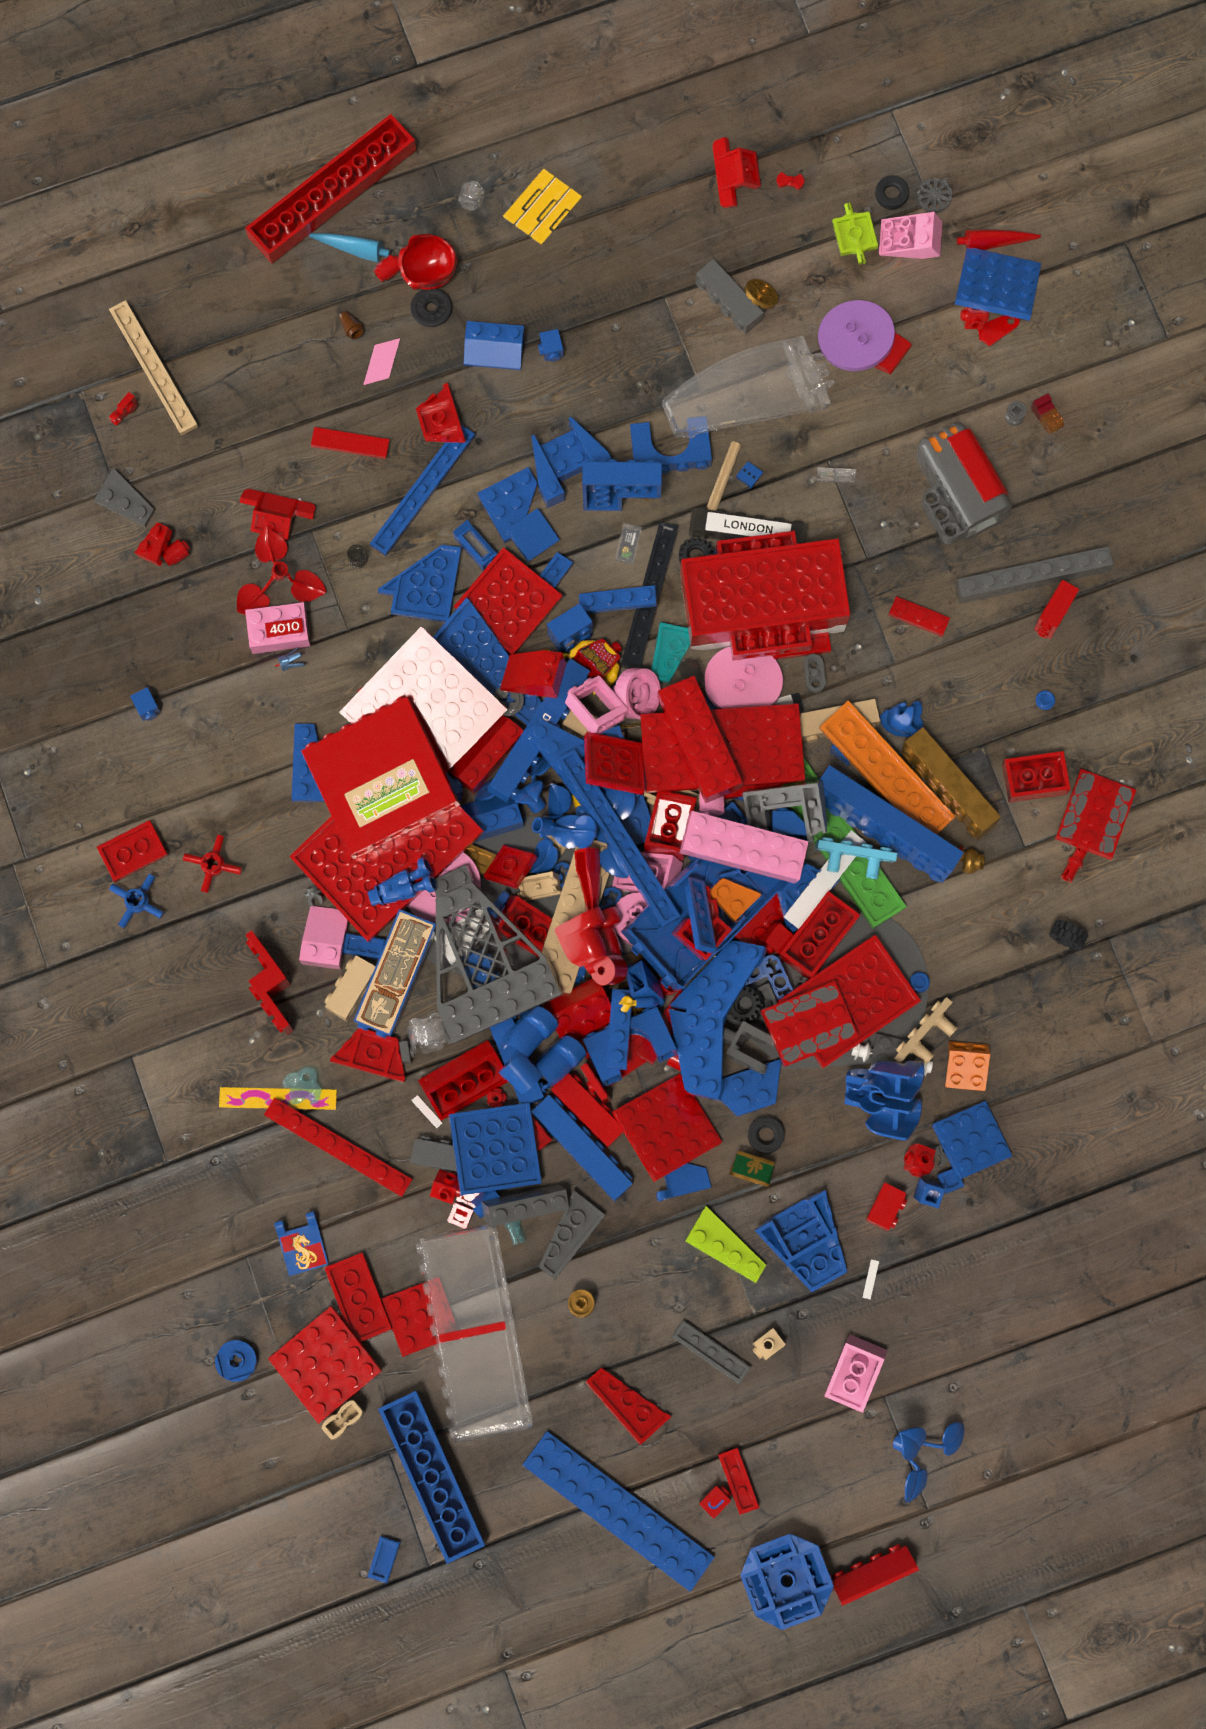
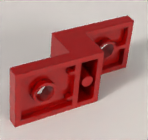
M251 930L245 934L248 938L246 944L254 955H260L257 959L264 970L248 981L251 984V987L248 989L257 1001L260 999L263 1001L260 1005L269 1017L274 1016V1019L271 1021L279 1032L282 1033L284 1031L288 1036L294 1030L271 999L289 987L290 983Z

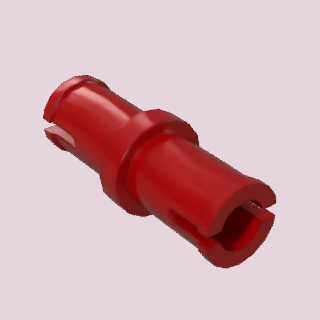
M1076 847L1072 857L1068 858V864L1061 875L1064 881L1073 882L1078 869H1081L1083 866L1082 862L1088 851Z

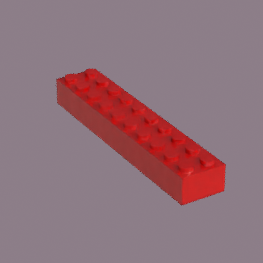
M392 114L388 115L245 227L248 238L271 264L414 153L416 151L415 139Z

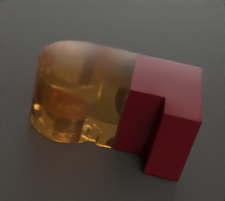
M1049 393L1034 400L1031 409L1046 432L1051 434L1063 428L1064 422L1051 402L1052 398Z

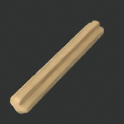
M732 441L707 504V510L715 513L717 511L741 448V444Z

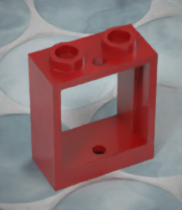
M1064 580L1061 581L1034 628L1040 637L1052 638L1079 591L1077 587Z

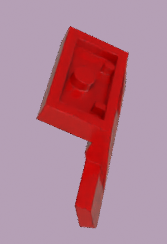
M723 137L714 141L712 147L720 205L723 208H731L737 206L735 189L741 186L757 189L761 184L756 152L743 148L730 151L729 140Z
M253 489L244 490L239 502L255 506L251 532L261 533L263 529L269 527L286 540L290 538L291 524L294 516L313 520L315 505L313 503Z

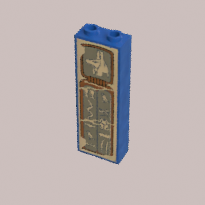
M399 909L354 1018V1022L358 1023V1028L366 1031L369 1028L376 1030V1035L383 1038L394 1036L436 933L435 923Z

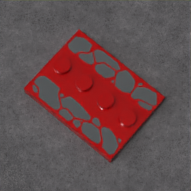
M1080 769L1055 839L1112 860L1136 789Z
M836 981L761 1010L784 1067L859 1037Z

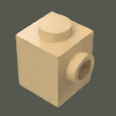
M773 1328L753 1343L755 1348L752 1350L759 1359L763 1357L764 1360H767L786 1344Z

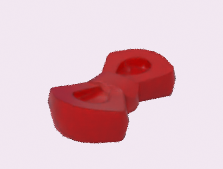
M781 172L776 178L779 188L790 186L800 190L805 183L801 174L793 177Z

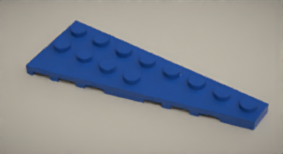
M466 598L433 637L494 695L495 691L501 687L509 655L471 601ZM510 692L507 699H501L507 704V709L510 703L516 702L511 699ZM523 694L524 704L521 711L516 713L515 716L528 725L542 702L538 696Z

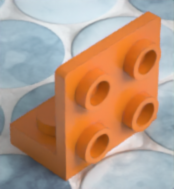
M948 1041L949 1058L945 1087L985 1091L990 1061L989 1045Z

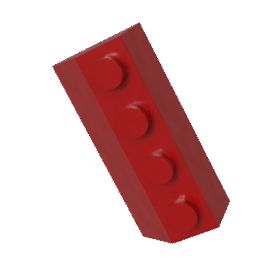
M502 715L447 773L451 777L456 778L462 786L475 795L504 762L524 730L511 719Z
M488 1040L418 1080L440 1121L449 1117V1114L456 1113L487 1095L489 1091H493L509 1081L505 1080L498 1073L503 1065Z
M900 1544L890 1547L889 1553L883 1556L880 1552L869 1557L871 1561L863 1564L861 1561L850 1566L852 1570L846 1573L841 1570L832 1574V1580L835 1585L833 1591L839 1604L844 1606L919 1571L907 1546L901 1547Z

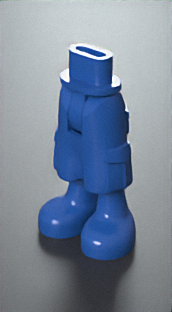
M421 857L418 859V868L412 872H409L407 869L403 870L379 885L374 886L375 889L368 891L371 905H385L399 900H407L416 897L417 892L427 890L429 893L437 891V883L435 878L431 876L434 873L428 860L425 857ZM423 878L422 881L413 884L414 880Z

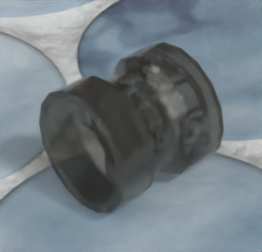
M355 544L347 550L349 564L353 568L360 569L367 564L368 558L363 546Z

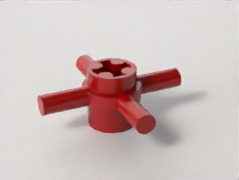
M217 835L212 852L206 853L203 857L187 853L183 855V861L199 864L205 873L201 892L203 893L209 892L213 876H219L223 871L238 875L242 873V867L225 863L220 855L224 836ZM210 860L218 862V865H213L212 869L208 868Z

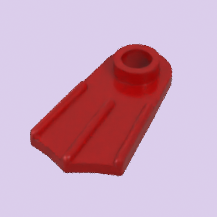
M1002 315L986 322L983 329H977L979 340L989 347L1016 329L1019 326L1020 319ZM1008 320H1013L1014 323H1013V324H1009L1007 321H1008Z

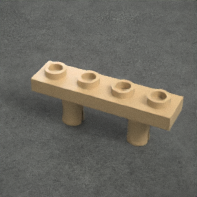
M947 997L942 1003L939 1000L931 1009L933 1011L931 1016L926 1014L920 1021L922 1026L919 1030L914 1028L907 1036L910 1040L907 1043L903 1041L896 1049L898 1054L894 1059L898 1063H902L909 1053H913L927 1065L934 1054L926 1049L920 1040L933 1026H937L949 1037L956 1031L957 1027L944 1017V1013L953 1003Z

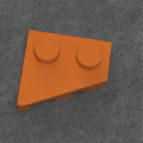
M724 878L719 879L710 888V897L717 899V905L732 921H736L761 896L759 892Z

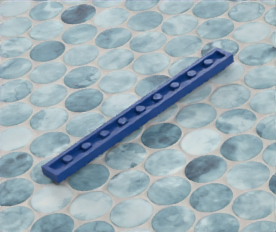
M575 749L557 759L559 766L592 818L596 821L597 826L661 927L664 928L679 919L680 914L600 788L595 785L586 784L585 765Z

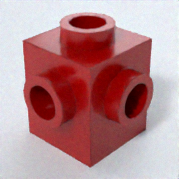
M964 307L960 312V320L964 323V329H983L985 322H988L989 312Z
M919 1143L910 1146L904 1156L905 1165L903 1169L909 1171L910 1175L915 1177L929 1174L934 1168L935 1162L933 1160L936 1150Z
M439 1169L433 1181L430 1197L453 1204L456 1197L460 1198L457 1175Z

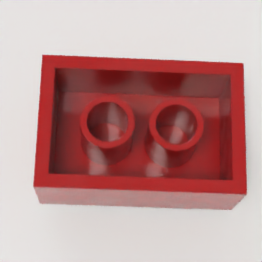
M1064 751L1005 759L1002 764L1008 803L1067 795L1070 791Z
M593 978L573 988L571 993H564L562 996L542 1005L544 1009L554 1016L558 1023V1028L555 1030L558 1038L567 1035L577 1040L610 1022L611 1003L602 985L596 983Z

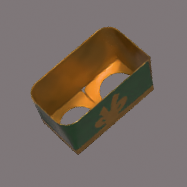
M738 1150L729 1174L769 1187L775 1162Z

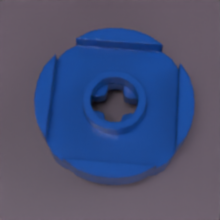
M239 1340L226 1342L216 1355L215 1366L217 1372L226 1380L241 1382L248 1379L256 1370L257 1355L248 1343ZM235 1355L242 1359L238 1367L235 1364L231 1365Z

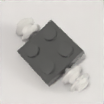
M876 1034L873 1049H871L868 1042L865 1046L859 1043L852 1048L851 1055L855 1056L854 1060L861 1057L863 1062L870 1057V1067L879 1061L897 1062L894 1059L898 1054L896 1049L903 1041L905 1043L908 1041ZM909 1053L908 1056L902 1061V1064H905V1062H907L908 1060H915L918 1062L923 1061L918 1057H916V1059H913L914 1054ZM929 1061L927 1065L924 1063V1076L927 1073H931L933 1061Z

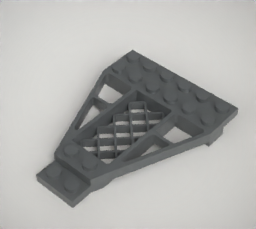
M464 865L435 879L437 883V891H435L437 897L435 899L437 1008L452 1044H456L563 995L550 959L475 884L468 865ZM490 907L517 933V936L503 941ZM474 908L483 911L479 922L470 919ZM469 909L466 917L458 914ZM456 916L465 919L461 930L452 927ZM485 917L488 921L489 926L483 924ZM469 921L478 924L474 935L465 932ZM482 926L491 929L487 940L478 937ZM442 928L456 958V963L443 969ZM452 929L460 932L457 941ZM464 934L473 937L469 949L460 945ZM493 936L497 944L491 942ZM477 939L486 942L482 953L473 950ZM523 939L540 957V960L516 971L506 946ZM489 944L498 947L495 958L485 955ZM460 948L467 950L465 959L462 956ZM471 953L480 955L476 967L468 964ZM500 954L502 955L504 962L498 960ZM484 957L493 961L489 972L480 969ZM497 963L506 966L502 977L493 974ZM467 966L475 969L472 978ZM460 968L468 987V992L443 1003V975ZM479 971L488 974L484 985L475 982ZM492 976L499 978L490 982Z

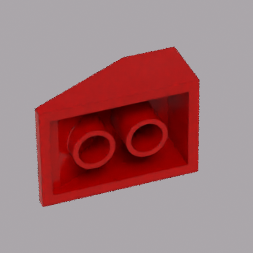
M540 650L511 654L500 690L557 698L566 668L563 653Z
M657 792L644 844L645 853L674 855L677 859L684 861L685 855L679 852L688 815L691 811L695 810L697 798L671 792Z
M511 895L502 912L542 952L552 918L520 897ZM498 916L495 922L501 936L506 940L517 936V933ZM523 939L513 943L540 959Z

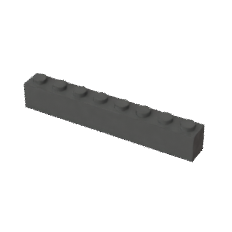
M1108 546L957 579L955 589L959 604L1056 584L1062 580L1070 581L1110 572L1114 563Z

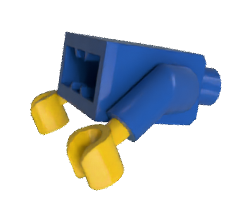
M642 960L633 966L627 965L626 977L632 998L624 996L619 1002L620 1005L623 1004L621 1011L628 1012L631 1006L645 1009L661 1007L665 1003V998L656 976Z

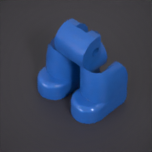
M539 1006L524 1013L504 1035L501 1042L503 1049L512 1045L518 1050L498 1073L514 1086V1089L520 1096L530 1090L542 1076L548 1081V1084L541 1087L543 1090L556 1085L572 1068L578 1066L586 1057V1051L583 1046L574 1038L566 1035L555 1040L537 1059L535 1064L528 1059L543 1040L548 1038L558 1028V1023L554 1016Z
M908 1060L905 1064L879 1061L872 1064L869 1070L852 1069L846 1074L844 1104L860 1107L864 1112L871 1114L865 1125L874 1134L903 1141L908 1140L917 1128L921 1117L922 1101L914 1097L919 1092L923 1083L924 1063ZM876 1093H882L884 1097L877 1096Z

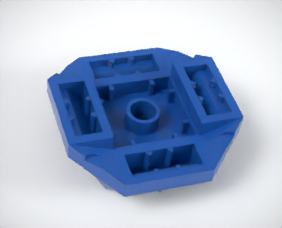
M792 1533L751 1548L740 1575L755 1616L780 1630L821 1616L835 1586L820 1546ZM784 1575H790L793 1578L791 1586L783 1583Z

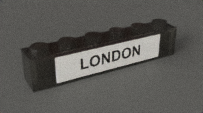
M706 507L692 508L689 536L728 540L795 531L796 542L800 544L805 543L808 524H804V522L799 520L789 522L782 518L768 519L763 515L747 516L742 512L733 514L727 513L726 510L722 509L712 511Z

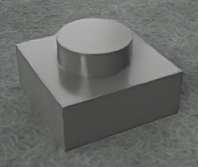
M408 1041L399 1042L403 1064L412 1063L411 1058L415 1057L413 1045L409 1046Z

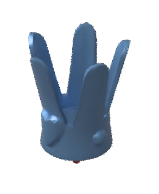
M299 647L285 656L278 657L280 664L275 665V667L281 666L282 671H287L289 668L305 666L304 663L289 664L302 656L299 652L290 655Z

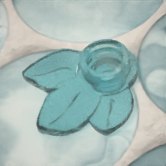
M304 1067L298 1073H290L285 1077L282 1085L290 1089L289 1097L293 1105L301 1103L306 1098L314 1104L319 1101L321 1087L316 1082L317 1074L314 1069ZM304 1074H309V1081L303 1079Z

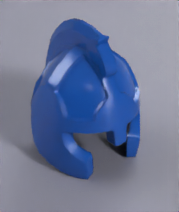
M920 701L913 702L910 707H907L906 702L899 703L879 715L883 728L898 737H910L922 727L924 728V723L920 717L922 714V704Z

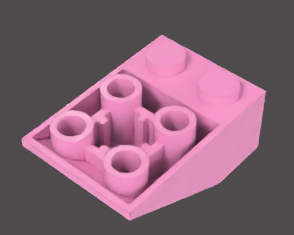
M935 212L881 219L879 255L918 259L940 257L943 221Z

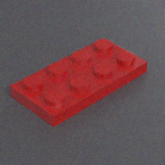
M363 1253L324 1268L343 1319L360 1342L392 1330Z

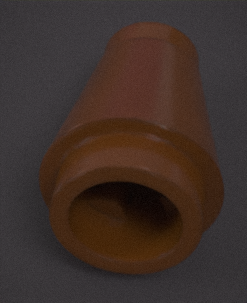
M344 311L339 315L347 337L352 340L358 339L364 332L363 325L348 311Z

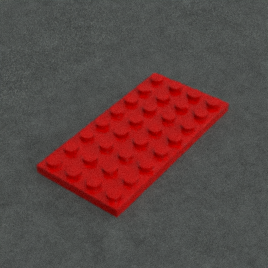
M799 704L710 710L741 777L742 787L805 782ZM665 713L640 714L646 793L699 790Z

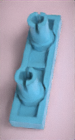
M822 837V840H818L815 843V850L829 853L827 867L829 872H839L841 855L844 854L867 858L866 878L878 879L880 862L893 863L897 859V853L885 847H880V850L872 849L873 846L861 844L858 847L853 846V842L850 841L835 843L833 842L834 839Z

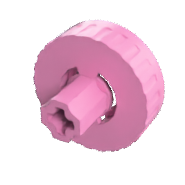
M630 668L622 672L612 691L627 707L628 712L625 717L628 719H640V714H652L658 708L659 700L657 694L661 688L654 672L645 668Z
M640 892L622 897L615 906L621 917V922L614 927L617 936L629 945L632 944L620 931L635 918L636 913H640L647 906Z

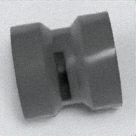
M1014 401L1009 404L1005 414L1006 422L1011 426L1020 425L1026 415V406L1020 401Z

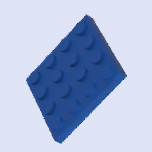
M967 248L955 305L1030 321L1041 263L977 248Z
M529 1103L448 1115L460 1196L542 1183Z

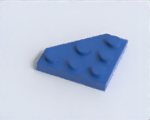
M529 467L477 493L504 544L512 540L505 530L527 516L532 504L537 482Z

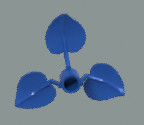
M544 756L540 757L535 767L530 766L527 771L531 775L532 782L519 790L513 797L516 803L527 804L532 813H537L545 807V803L540 797L543 783L542 781L535 780L537 775H542L551 767ZM490 779L481 786L475 796V801L488 800L494 797L493 794L487 791L493 779Z
M550 783L548 798L550 817H537L532 823L533 832L540 834V837L545 839L536 846L534 854L537 859L533 864L532 873H545L555 866L558 859V849L553 846L554 842L548 837L555 830L575 833L573 838L574 844L581 849L588 848L596 837L597 823L592 817L587 815L577 818L575 823L576 829L555 825L552 820L562 818L563 813L568 812L571 805V794L566 788Z
M615 789L606 791L604 796L617 817L621 820L629 817L635 806V794ZM564 816L558 819L555 825L576 829L575 823L579 816ZM598 829L596 833L597 840L606 843L608 849L600 852L601 866L613 876L628 878L627 871L601 830ZM555 830L551 834L561 846L565 848L576 847L573 840L575 833Z
M954 1422L946 1428L942 1444L925 1442L926 1431L921 1427L903 1430L895 1437L893 1448L902 1452L903 1458L908 1460L915 1468V1470L908 1474L906 1479L905 1502H910L919 1496L927 1483L926 1470L920 1469L913 1460L921 1446L944 1448V1454L947 1456L954 1454L960 1448L964 1438V1425L962 1422Z

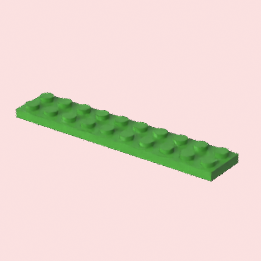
M803 757L804 783L819 781ZM803 783L782 784V787H784V786H792V785H799V784H803ZM802 805L789 807L805 823ZM826 808L827 832L823 834L820 831L814 835L815 841L813 843L815 844L816 841L822 840V837L834 839L833 842L841 843L850 831H853L855 834L856 832L844 819L832 815L829 809ZM820 851V853L827 862V860L829 859V853L826 851ZM855 857L840 876L839 881L872 929L903 911L907 906L880 867L878 879L866 878L867 858Z

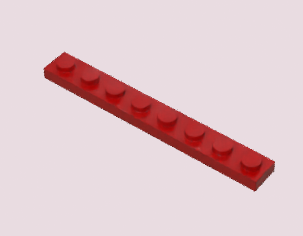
M276 1098L272 1100L264 1113V1116L401 1197L404 1196L413 1181L408 1176Z

